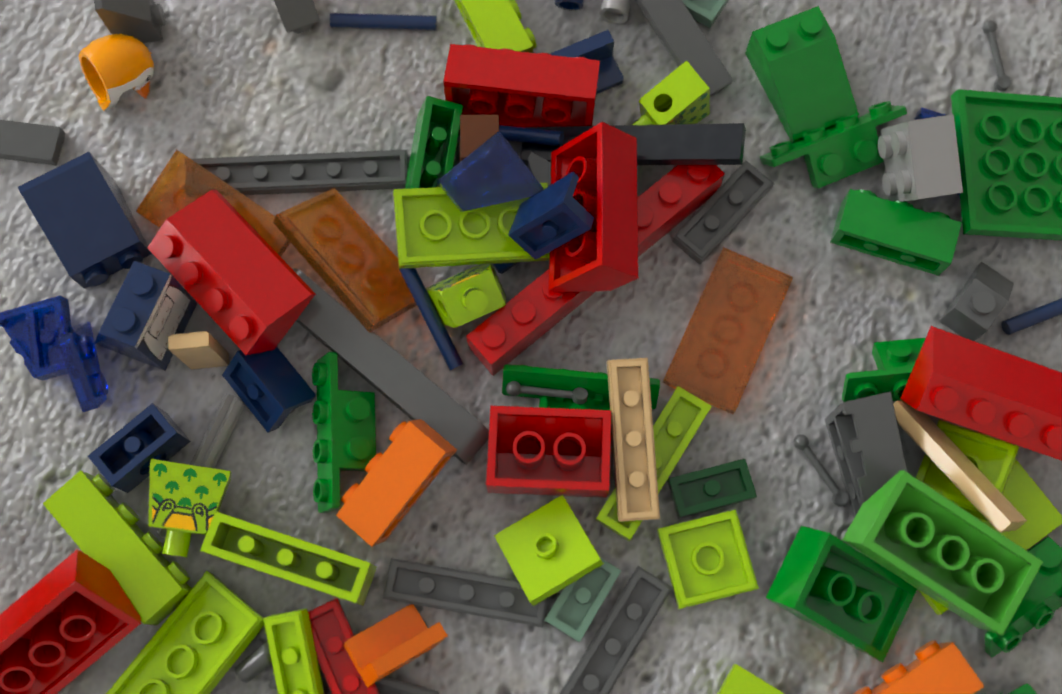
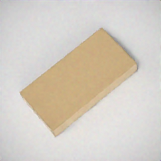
M208 331L171 334V336H168V350L191 370L229 365V352Z

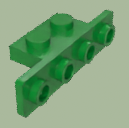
M891 101L875 104L868 108L870 113L860 117L857 114L842 117L836 120L837 126L827 130L821 127L807 131L803 134L804 139L795 143L784 141L769 147L770 153L760 156L761 163L775 167L804 156L812 187L819 189L883 163L884 158H881L878 152L876 126L906 115V107L891 105Z
M925 338L874 342L872 355L878 370L847 373L842 392V401H852L890 391L893 401L901 400L900 398Z
M328 352L319 358L312 369V383L316 386L317 401H315L312 410L313 422L317 424V439L313 445V460L317 463L318 479L315 480L313 486V497L315 502L318 503L319 513H328L339 509L340 471L366 472L367 464L376 455L375 392L338 390V355L336 352Z
M505 364L503 367V395L511 396L506 390L507 384L511 381H517L523 386L567 391L584 388L588 392V399L584 404H576L572 399L524 393H520L517 396L539 398V407L610 410L608 375L606 373ZM649 378L652 409H656L660 380Z
M1049 536L1028 550L1029 553L1043 561L1004 634L999 635L988 631L984 635L985 652L991 658L1001 651L1004 653L1012 651L1021 642L1025 633L1033 627L1036 629L1044 627L1053 618L1054 612L1062 607V547Z

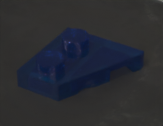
M500 131L437 180V183L460 212L529 198L544 190Z
M59 295L0 312V326L4 328L11 338L9 343L15 352L24 358V365L33 378L43 381L77 371L69 301L67 298Z
M90 321L74 325L55 338L82 413L99 408L107 400L106 395L108 394L107 381L100 369Z

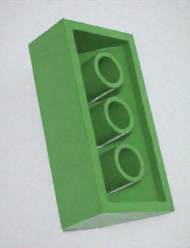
M900 470L862 504L842 539L975 627L999 635L1004 634L1043 561L904 470Z

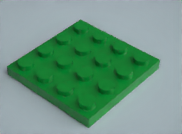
M957 89L951 95L952 114H954L963 193H960L963 234L1062 241V97Z

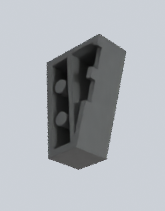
M891 391L843 402L824 419L845 490L850 497L849 503L854 518L862 504L900 470L907 472Z

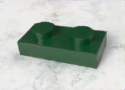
M745 458L675 476L667 480L678 519L749 501L757 497Z

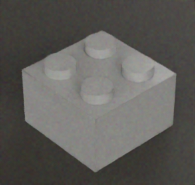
M954 114L906 121L880 129L881 136L878 138V152L880 157L884 158L886 171L883 175L882 185L884 193L889 196V201L899 200L902 202L963 193Z

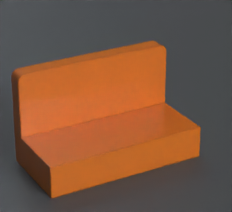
M409 604L348 639L344 643V648L368 688L435 648L448 635L440 622L428 628L413 604Z

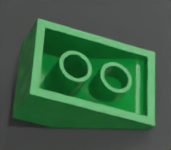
M819 6L752 31L745 55L791 143L804 139L803 134L807 131L821 127L827 130L837 126L836 120L853 114L859 115L835 35Z
M801 525L767 593L766 599L874 659L884 662L917 588L831 533Z

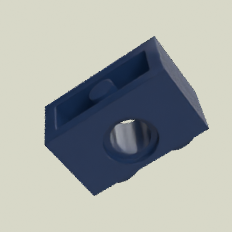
M152 403L89 454L88 457L112 487L129 493L150 475L151 459L168 461L191 441L168 413Z

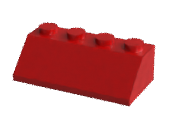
M450 44L443 80L445 100L463 105L461 115H499V125L524 128L593 126L600 61L590 60L585 57L572 58L555 56L548 53L519 52L508 48L492 49L477 47L472 44Z
M602 121L551 152V185L574 172L579 177L573 198L594 217L590 230L550 251L549 290L553 292L612 291L638 279L637 138Z
M217 189L208 191L168 217L147 247L245 355L274 350L316 295Z
M930 326L900 399L917 411L1062 461V372Z
M77 549L0 614V694H57L141 624L140 615L108 568Z

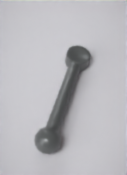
M988 20L983 24L982 30L985 34H988L998 79L995 81V87L999 91H1006L1011 86L1012 80L1004 72L995 35L997 24L993 20Z
M511 381L506 386L507 393L511 396L524 393L572 399L576 404H584L588 399V392L584 388L567 391L523 386L517 381Z
M802 434L797 435L793 440L794 446L804 452L833 493V503L837 506L846 505L850 500L849 494L837 487L808 446V438Z

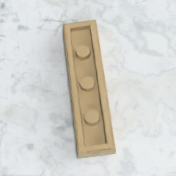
M648 358L608 360L607 375L618 522L660 519Z
M896 401L893 404L897 423L998 532L1018 530L1027 521L926 413L917 411L904 401Z

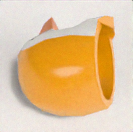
M124 34L107 35L92 41L80 51L79 61L81 69L103 111L115 107L120 96L129 89H133L143 98L147 99L150 92V79L154 74V63L149 49L140 40Z

